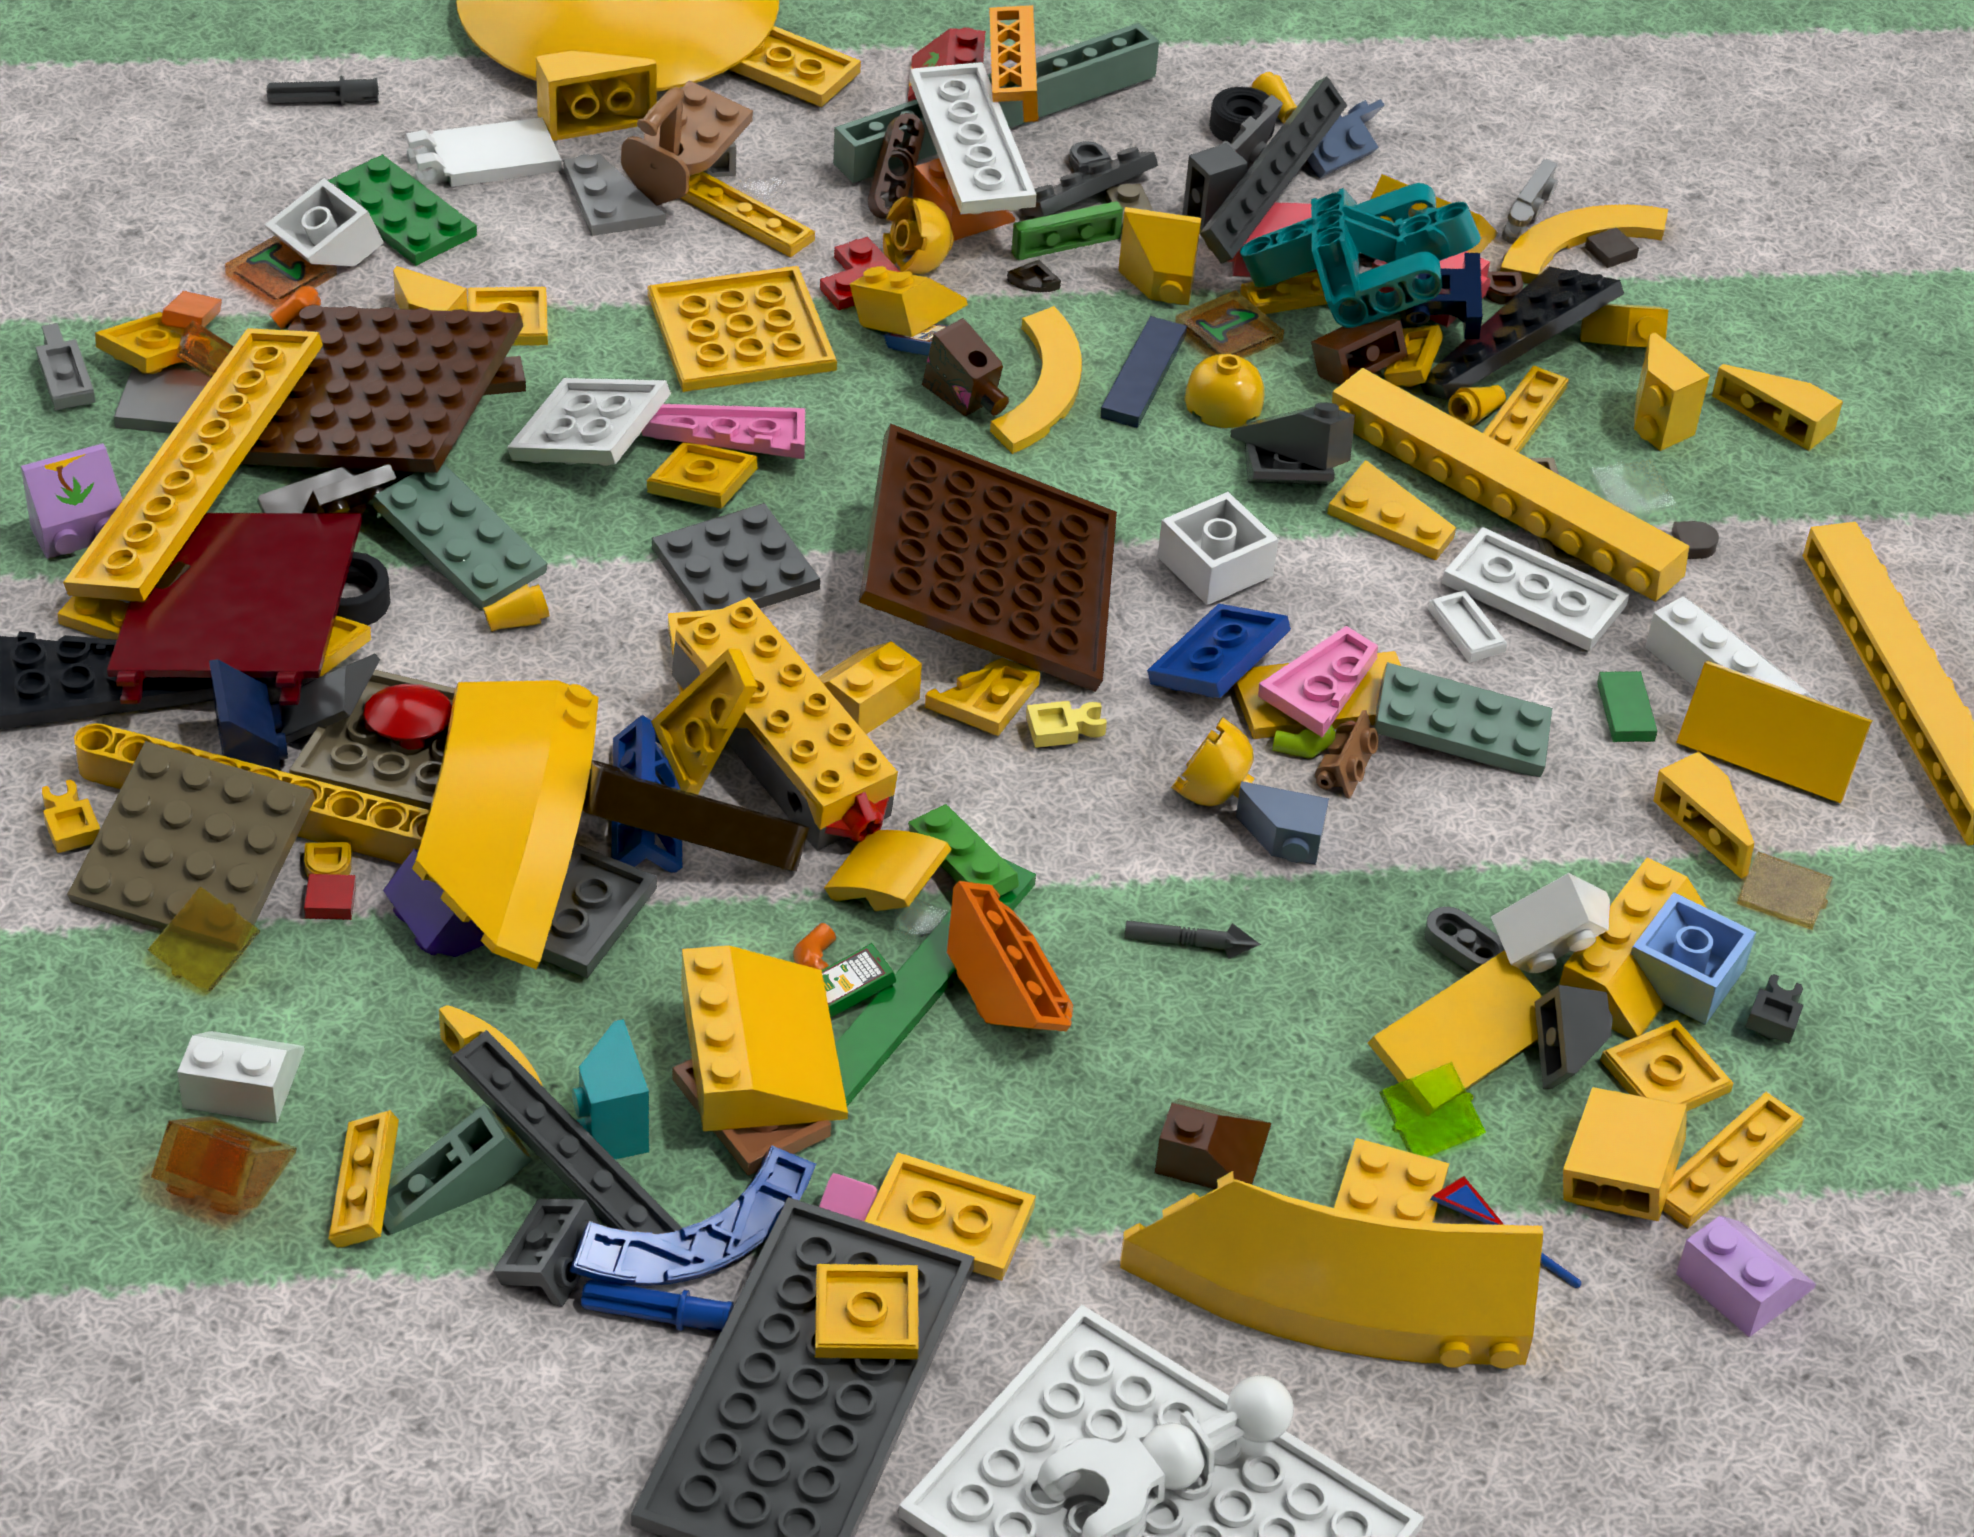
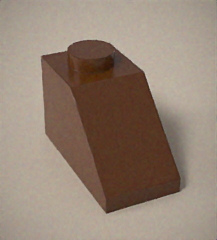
M1398 319L1371 322L1353 328L1340 327L1311 341L1318 375L1322 379L1340 385L1362 368L1374 373L1408 356L1401 321Z

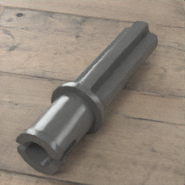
M340 76V81L269 83L266 88L267 99L270 103L341 101V105H345V102H379L378 78L345 80L344 76Z

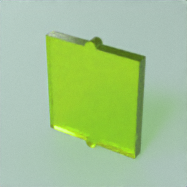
M1452 1062L1379 1092L1394 1123L1392 1130L1395 1133H1399L1407 1152L1430 1157L1486 1133L1471 1102L1474 1097L1471 1093L1466 1092Z

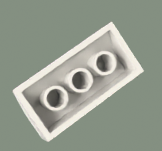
M1684 596L1653 613L1645 648L1695 688L1704 663L1710 661L1818 700L1706 611Z

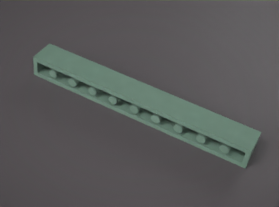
M1136 23L1037 57L1038 118L1156 77L1159 40L1141 24ZM988 74L989 80L992 85V76L991 74ZM1010 81L1001 88L1021 86ZM917 99L835 127L833 164L852 183L873 177L887 126L890 121L903 113L916 115L924 125L925 134L918 160L937 154ZM1023 101L999 102L1009 128L1026 123L1023 119ZM907 125L899 128L904 132L902 143L896 147L902 148L904 140L912 136L907 132ZM892 156L888 160L890 170L904 166L897 157Z

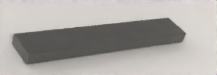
M487 1030L450 1057L448 1066L579 1199L587 1200L594 1214L607 1227L632 1232H652V1234H664L682 1229L650 1194Z

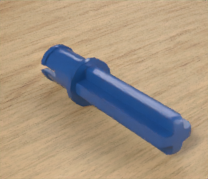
M596 1280L586 1282L581 1297V1305L586 1310L676 1324V1329L680 1331L683 1330L684 1326L721 1332L734 1307L732 1301L724 1302L690 1296L689 1290H683L682 1294H675Z

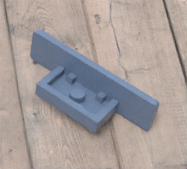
M1381 99L1369 105L1367 101H1362L1348 111V115L1339 116L1307 159L1319 178L1364 158L1379 148L1364 123L1371 120L1385 106Z

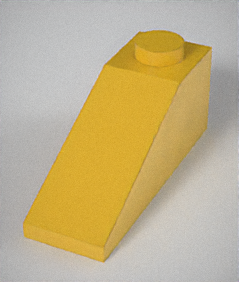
M1722 364L1718 368L1712 397L1808 451L1835 430L1843 403L1842 400L1811 383Z
M1699 751L1660 769L1653 801L1738 877L1742 879L1748 876L1755 843L1729 777Z

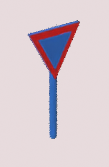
M1465 1176L1435 1193L1430 1198L1434 1202L1483 1223L1504 1225ZM1541 1253V1264L1574 1288L1581 1286L1580 1279Z

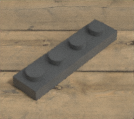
M1138 147L1127 148L1117 153L1118 158L1115 160L1097 161L1088 166L1089 171L1083 174L1075 172L1061 177V183L1054 187L1052 185H1045L1035 188L1036 207L1021 208V213L1027 217L1047 216L1158 166L1155 152H1139Z

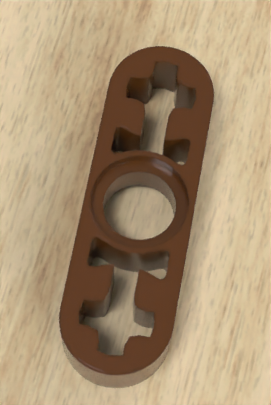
M903 113L890 121L887 126L867 200L871 213L877 218L886 219L892 207L886 208L885 200L880 198V196L889 191L890 185H897L890 189L888 196L890 202L894 204L901 197H908L914 175V166L917 164L925 134L922 121L914 114ZM907 125V132L912 136L904 140L902 148L896 147L902 143L904 132L899 128ZM894 156L902 161L904 165L902 176L894 175L888 167L890 157Z

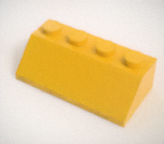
M1648 857L1611 903L1609 930L1595 937L1596 942L1590 947L1572 954L1563 967L1559 985L1607 992L1609 1011L1612 1015L1611 1029L1630 1039L1644 1034L1665 1005L1632 955V947L1673 892L1707 908L1687 876Z

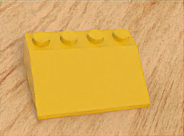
M730 945L682 949L681 990L703 1131L848 1119V1109L822 970Z

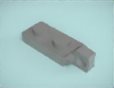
M58 323L43 325L44 345L36 347V352L54 409L60 410L96 403L94 389L77 340L64 341Z

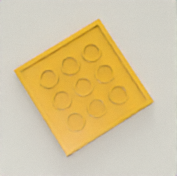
M799 266L647 286L648 297L682 392L837 371L836 357Z

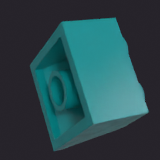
M624 1019L614 1021L581 1063L579 1066V1087L572 1089L575 1112L577 1117L580 1118L576 1121L615 1160L649 1152V1090Z

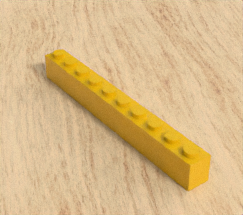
M1362 368L1333 390L1332 403L1338 405L1339 410L1355 415L1353 433L1497 513L1499 516L1524 528L1533 535L1548 539L1552 542V545L1583 560L1586 564L1656 602L1685 576L1689 545L1372 372Z
M1857 522L1810 527L1802 555L1966 845H1974V721L1972 720L1969 708L1962 703L1955 691L1952 679L1945 674L1938 662L1935 650L1928 645L1921 633L1919 623L1911 616L1905 606L1902 594L1895 589L1888 577L1886 567L1878 560L1869 538L1864 536Z

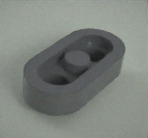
M1439 907L1431 911L1427 917L1424 932L1426 941L1469 973L1504 951L1501 940L1496 933L1460 909Z

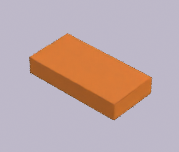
M182 291L163 309L161 323L171 327L201 332L220 313L222 299Z

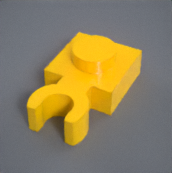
M71 779L66 780L67 792L63 795H53L48 785L42 787L43 803L46 809L43 810L44 820L57 854L93 844L100 831V826L88 798L79 800L77 786Z

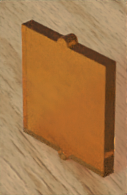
M1758 851L1748 876L1742 878L1745 884L1737 904L1813 930L1820 910L1827 907L1828 900L1825 897L1833 877Z

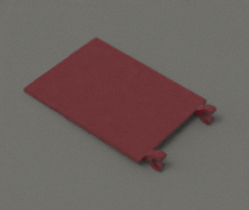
M206 513L164 574L178 561L191 567L169 587L164 589L154 587L144 602L130 601L107 668L108 677H117V686H123L120 698L121 704L140 703L143 680L146 677L211 678L209 661L218 659L252 678H276V687H281L280 705H298L301 696V681L304 678H319L362 523L361 514Z

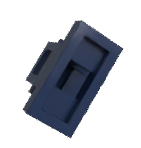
M1464 253L1462 269H1441V289H1449L1450 294H1438L1437 297L1430 301L1394 313L1395 315H1400L1402 329L1425 324L1429 321L1431 315H1451L1463 322L1464 339H1480L1483 318L1480 253ZM1422 273L1417 275L1416 278L1424 280L1432 275Z

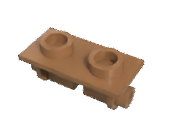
M1362 710L1357 722L1349 720L1337 727L1335 740L1328 747L1329 754L1324 755L1315 771L1316 783L1320 788L1328 790L1332 787H1342L1345 797L1351 799L1358 782L1363 780L1367 763L1371 755L1375 754L1378 749V733L1375 728H1372L1366 710Z

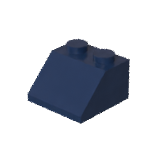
M218 659L210 660L214 705L222 756L281 771L280 760L288 759L285 733L276 734L275 729L282 728L279 702L270 703L267 685Z

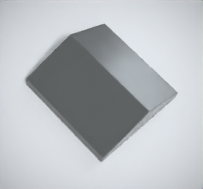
M1248 443L1245 445L1248 483L1329 485L1334 482L1335 473L1333 468L1323 470Z
M372 654L301 685L299 704L282 705L281 733H285L286 743L288 744L315 732L318 726L327 727L350 717L380 661L379 657L376 654Z

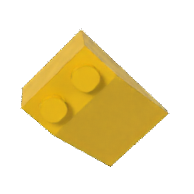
M566 51L536 56L538 118H543L553 141L638 127L637 121L643 119L647 112L657 103V63L654 59L581 51Z

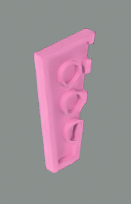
M663 404L642 430V436L653 437L658 440H673L804 459L805 408Z

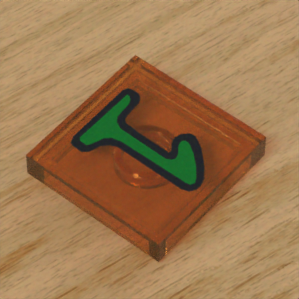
M273 236L225 263V272L227 276L278 308L299 287L310 286L316 288L337 275V266L310 264L280 239Z
M1236 290L1178 314L1175 318V323L1187 326L1186 336L1210 357L1218 354H1233L1244 359L1282 342L1284 338V330Z

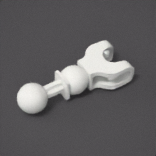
M1265 1375L1250 1376L1240 1381L1233 1388L1228 1398L1226 1410L1200 1424L1197 1423L1189 1411H1185L1181 1414L1180 1424L1170 1422L1156 1426L1145 1436L1143 1443H1141L1137 1436L1122 1443H1112L1100 1438H1082L1046 1459L1039 1470L1037 1482L1050 1499L1058 1502L1083 1494L1096 1497L1104 1504L1098 1511L1086 1519L1082 1529V1537H1141L1146 1528L1147 1514L1151 1508L1164 1501L1165 1489L1177 1490L1190 1486L1200 1476L1202 1470L1207 1475L1214 1472L1216 1450L1240 1437L1257 1443L1269 1442L1280 1437L1288 1429L1293 1418L1294 1406L1292 1397L1287 1388L1278 1380Z

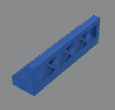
M641 715L613 738V766L624 769L634 777L661 784L655 774V770H657L667 786L680 789L668 759L664 757L655 743L657 742L661 745L651 723L652 720ZM612 821L611 858L636 867L647 858L668 872L676 873L683 868L682 840ZM655 834H657L667 851L655 845Z

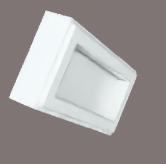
M1466 590L1429 600L1428 611L1469 663L1506 652L1507 642Z

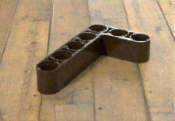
M592 760L582 808L584 812L597 817L791 871H797L810 829V827L793 821L637 778L622 768Z

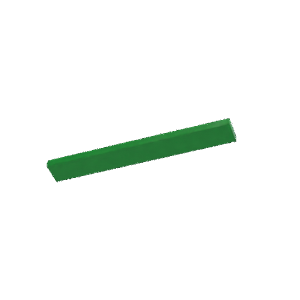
M1004 859L1017 872L1019 887L1001 895L999 900L1014 910L1035 886L1036 874ZM951 910L896 972L897 982L881 990L835 1043L847 1106L958 977L957 970L947 954Z

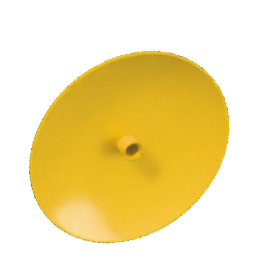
M456 0L457 13L461 25L469 38L491 59L519 75L537 81L536 56L566 51L654 59L657 63V91L683 87L689 80L694 83L701 82L738 65L763 44L776 23L779 11V0Z

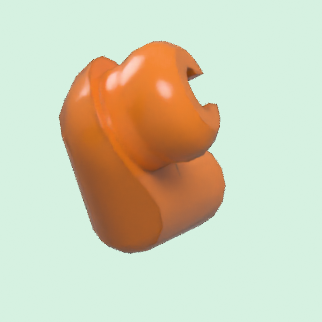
M302 286L269 315L282 330L292 323L303 308L310 305L320 306L321 299L316 289L310 286Z
M820 923L795 946L793 951L794 962L820 970L827 968L829 965L823 961L822 952L836 940L833 929L825 923Z

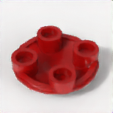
M400 684L390 686L373 694L365 703L364 726L370 732L399 741V745L404 749L415 750L423 747L427 738L440 733L449 726L452 704L443 693L425 685Z

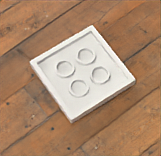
M564 378L508 445L507 449L512 461H531L532 463L560 462L569 465L588 463L600 464L602 466L616 464L671 395L667 381Z

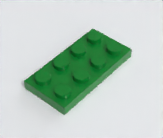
M383 154L328 180L369 212L382 240L415 266L477 236L476 224Z

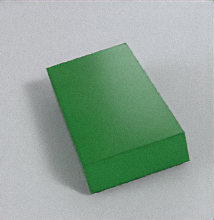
M1641 671L1599 672L1597 684L1612 741L1655 742L1658 730Z

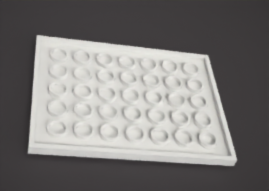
M1081 1305L900 1503L898 1517L928 1537H1082V1529L1086 1519L1098 1511L1104 1504L1096 1497L1083 1494L1059 1502L1050 1499L1037 1482L1039 1470L1046 1459L1082 1438H1100L1112 1443H1122L1137 1436L1141 1443H1143L1145 1436L1156 1426L1170 1422L1180 1424L1181 1414L1185 1411H1189L1197 1423L1200 1424L1226 1410L1229 1395ZM1285 1431L1280 1437L1269 1442L1257 1443L1240 1437L1216 1450L1214 1472L1207 1475L1202 1470L1200 1476L1190 1486L1177 1490L1165 1489L1164 1501L1151 1508L1147 1514L1146 1528L1141 1537H1416L1422 1529L1425 1517Z

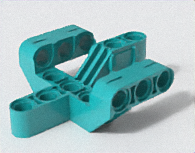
M1414 183L1357 204L1344 188H1341L1338 192L1327 194L1319 199H1311V218L1247 242L1241 248L1240 254L1254 285L1258 288L1271 286L1317 269L1325 299L1333 318L1342 327L1353 328L1437 297L1442 288L1440 261L1472 249L1480 242L1481 236L1466 202H1454L1436 208L1435 192L1427 184ZM1417 203H1423L1427 205V207L1422 210H1415L1411 208V206ZM1386 216L1391 218L1392 220L1388 221L1380 217ZM1358 253L1384 261L1387 264L1359 273ZM1422 273L1432 275L1424 280L1416 278L1417 275ZM1383 287H1392L1395 289L1390 293H1382L1379 291V289ZM1347 300L1358 302L1354 306H1345L1342 303Z

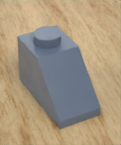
M1241 781L1236 818L1271 856L1284 858L1294 863L1304 862L1316 865L1329 798Z

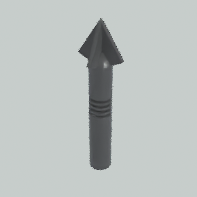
M1128 920L1125 927V938L1171 944H1180L1182 942V945L1184 943L1186 945L1191 943V946L1195 944L1198 947L1224 949L1228 959L1261 945L1233 923L1227 932L1197 928V930L1192 928L1190 930V927L1188 929L1186 927L1181 929V926Z

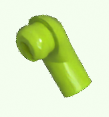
M1331 725L1323 737L1308 728L1299 734L1276 730L1272 751L1303 758H1313L1334 742V727Z

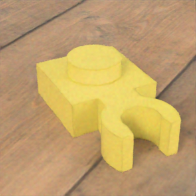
M1069 701L1027 705L1026 720L1035 748L1078 743V734L1088 737L1104 736L1106 734L1107 721L1106 719H1100L1101 703H1085L1079 709H1072Z

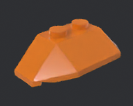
M958 881L953 887L947 954L957 970L958 978L964 983L971 995L978 1014L988 1024L1066 1032L1072 1025L1073 1004L1034 935L1016 913L999 900L1000 894L992 885Z

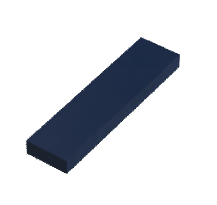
M1153 316L1149 317L1101 407L1100 418L1135 428L1139 427L1186 337V325Z

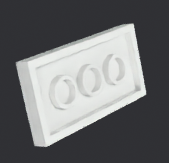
M1484 527L1481 528L1446 568L1442 579V584L1459 592L1466 590L1470 597L1589 652L1625 609L1630 593Z

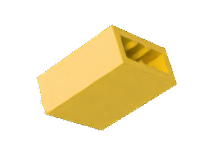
M1592 1087L1563 1168V1200L1576 1205L1659 1222L1686 1140L1687 1105Z

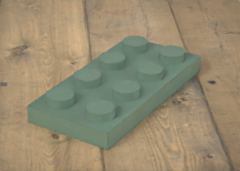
M444 463L438 473L415 472L374 495L373 507L481 611L483 607L492 605L547 572L548 563Z
M1387 662L1382 675L1374 728L1380 735L1517 773L1541 777L1546 766L1553 708Z

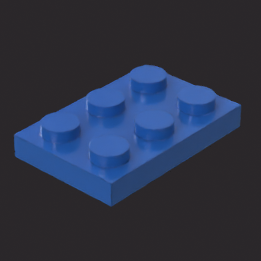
M1218 603L1147 670L1150 684L1170 688L1175 691L1201 694L1210 698H1221L1291 630L1288 616Z

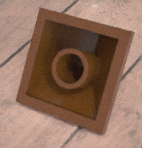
M1179 1098L1171 1103L1159 1138L1154 1173L1216 1189L1218 1188L1217 1179L1233 1171L1234 1179L1252 1185L1268 1138L1271 1123Z

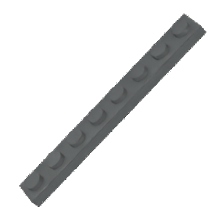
M1327 76L1315 82L1199 233L1208 249L1214 253L1221 264L1233 259L1348 106Z

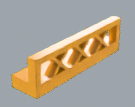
M1033 5L990 7L992 101H1023L1024 122L1039 121ZM999 20H1017V21H1015L1014 23H1012V24H1010V25L1008 26V25H1006V24L1000 22ZM1007 39H1011L1016 42L1010 47L1002 44V42L1006 41ZM1008 60L1017 63L1011 68L1002 65ZM1010 81L1021 86L1001 88Z

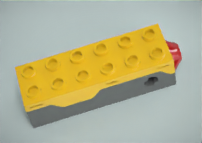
M750 597L676 628L672 676L684 690L728 648L742 650L758 687L727 743L788 818L793 822L810 827L807 841L817 851L846 837L856 842H862L869 833L874 834L881 829L883 820L890 817L892 813L898 771Z

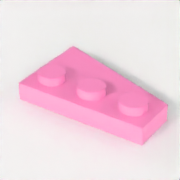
M1345 626L1260 682L1258 697L1323 737L1376 661L1378 645Z

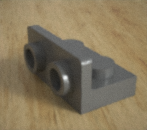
M538 1198L493 1270L500 1284L541 1286L553 1305L563 1306L582 1276L569 1272L584 1228L589 1221L601 1225L587 1200Z

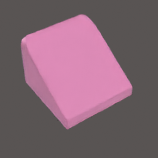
M833 1173L827 1183L819 1207L865 1221L877 1196V1188L873 1185Z

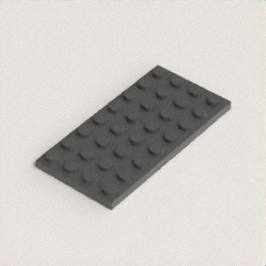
M788 1197L631 1513V1526L663 1537H855L972 1274L975 1257ZM817 1264L918 1265V1359L815 1358Z

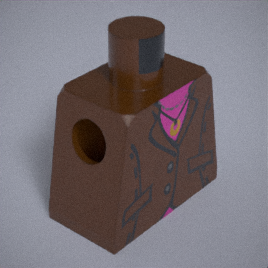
M964 318L933 334L922 385L964 416H968L982 407L995 416L1000 414L1009 403V397L998 388L1003 369L1001 360Z

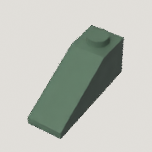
M483 1104L390 1179L383 1223L387 1230L394 1234L497 1190L528 1165L532 1158L518 1136L497 1114Z

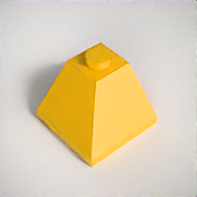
M1125 207L1118 272L1150 300L1189 306L1195 277L1202 218Z

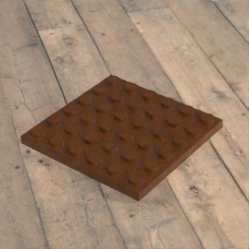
M310 305L303 308L287 330L319 332L323 346L241 464L340 468L344 466L347 469L373 470L390 464L393 471L438 473L524 325L520 313H508L499 310L475 312L462 309L442 311L426 308L409 310L393 309L390 307L376 309L357 308L354 306L321 307L319 305Z
M890 423L883 438L859 603L1096 692L1103 682L1117 512Z

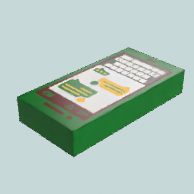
M873 943L822 970L830 1018L897 982L894 971Z

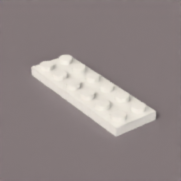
M983 62L910 69L911 86L960 213L981 214L983 212L1015 211L1021 208L1036 207V192L999 102L992 101V85Z

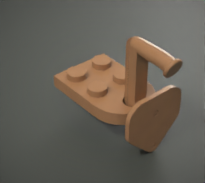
M689 80L681 89L678 87L669 89L647 112L644 118L637 121L638 127L644 132V139L631 136L623 142L621 147V166L637 189L655 205L681 198L689 190V175L707 170L720 158L752 122L753 110Z

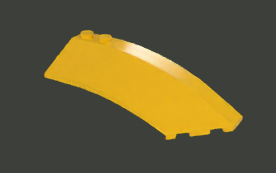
M559 680L458 682L454 691L448 735L440 772L412 870L422 880L437 883L443 890L440 899L462 922L472 920L484 932L480 941L492 953L537 969L565 880L582 813L594 750L599 697L593 695L587 688L581 685H569Z
M1232 1171L1217 1179L1218 1188L1202 1197L1192 1193L1163 1209V1218L1147 1227L1138 1223L1123 1232L1120 1255L1121 1269L1223 1319L1273 1336L1323 1349L1372 1358L1419 1363H1442L1444 1366L1451 1368L1461 1367L1466 1364H1492L1496 1368L1506 1369L1516 1365H1526L1534 1334L1543 1243L1542 1226L1442 1224L1362 1214L1335 1209L1269 1191L1234 1179Z

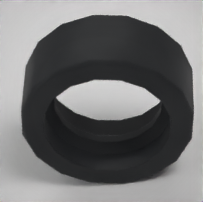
M353 552L345 583H362L372 589L357 597H341L337 616L370 625L386 614L391 603L388 571L380 560L366 553Z

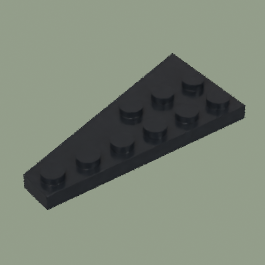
M1548 266L1481 325L1480 339L1464 340L1430 370L1426 382L1420 383L1423 392L1429 396L1448 400L1458 389L1473 385L1622 296L1624 291L1621 281L1603 277L1601 274L1592 275L1581 273L1576 269L1566 270Z
M19 631L17 637L0 636V729L214 700L211 678L146 677L143 680L140 703L121 704L120 698L123 686H117V677H108L107 668L117 640L64 635L58 641L36 639L34 632Z

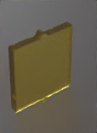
M200 886L148 948V951L172 969L171 973L175 978L183 977L207 995L261 931L236 913V907L232 903L225 905Z

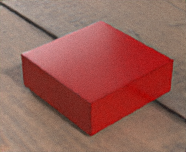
M309 874L304 905L305 919L352 920L356 893V876Z

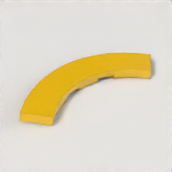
M1611 204L1579 208L1557 214L1528 229L1511 245L1504 257L1500 272H1521L1522 281L1530 283L1541 274L1547 264L1553 260L1554 254L1563 248L1570 249L1579 244L1586 243L1587 237L1616 227L1627 237L1662 240L1668 209L1644 205Z
M1055 306L1022 318L1021 329L1029 336L1042 360L1041 375L1031 394L1021 404L1005 415L992 420L990 424V432L1012 454L1031 446L1050 433V428L1060 418L1064 419L1079 392L1082 372V356L1079 343L1073 329Z

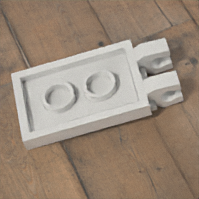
M542 117L433 131V134H429L425 130L406 134V140L410 148L406 149L407 157L410 164L417 165L418 170L415 171V177L423 185L442 183L449 180L451 187L561 171V158ZM421 145L423 146L420 149H413ZM432 167V169H430V170H428V171H422V170H425L426 168Z

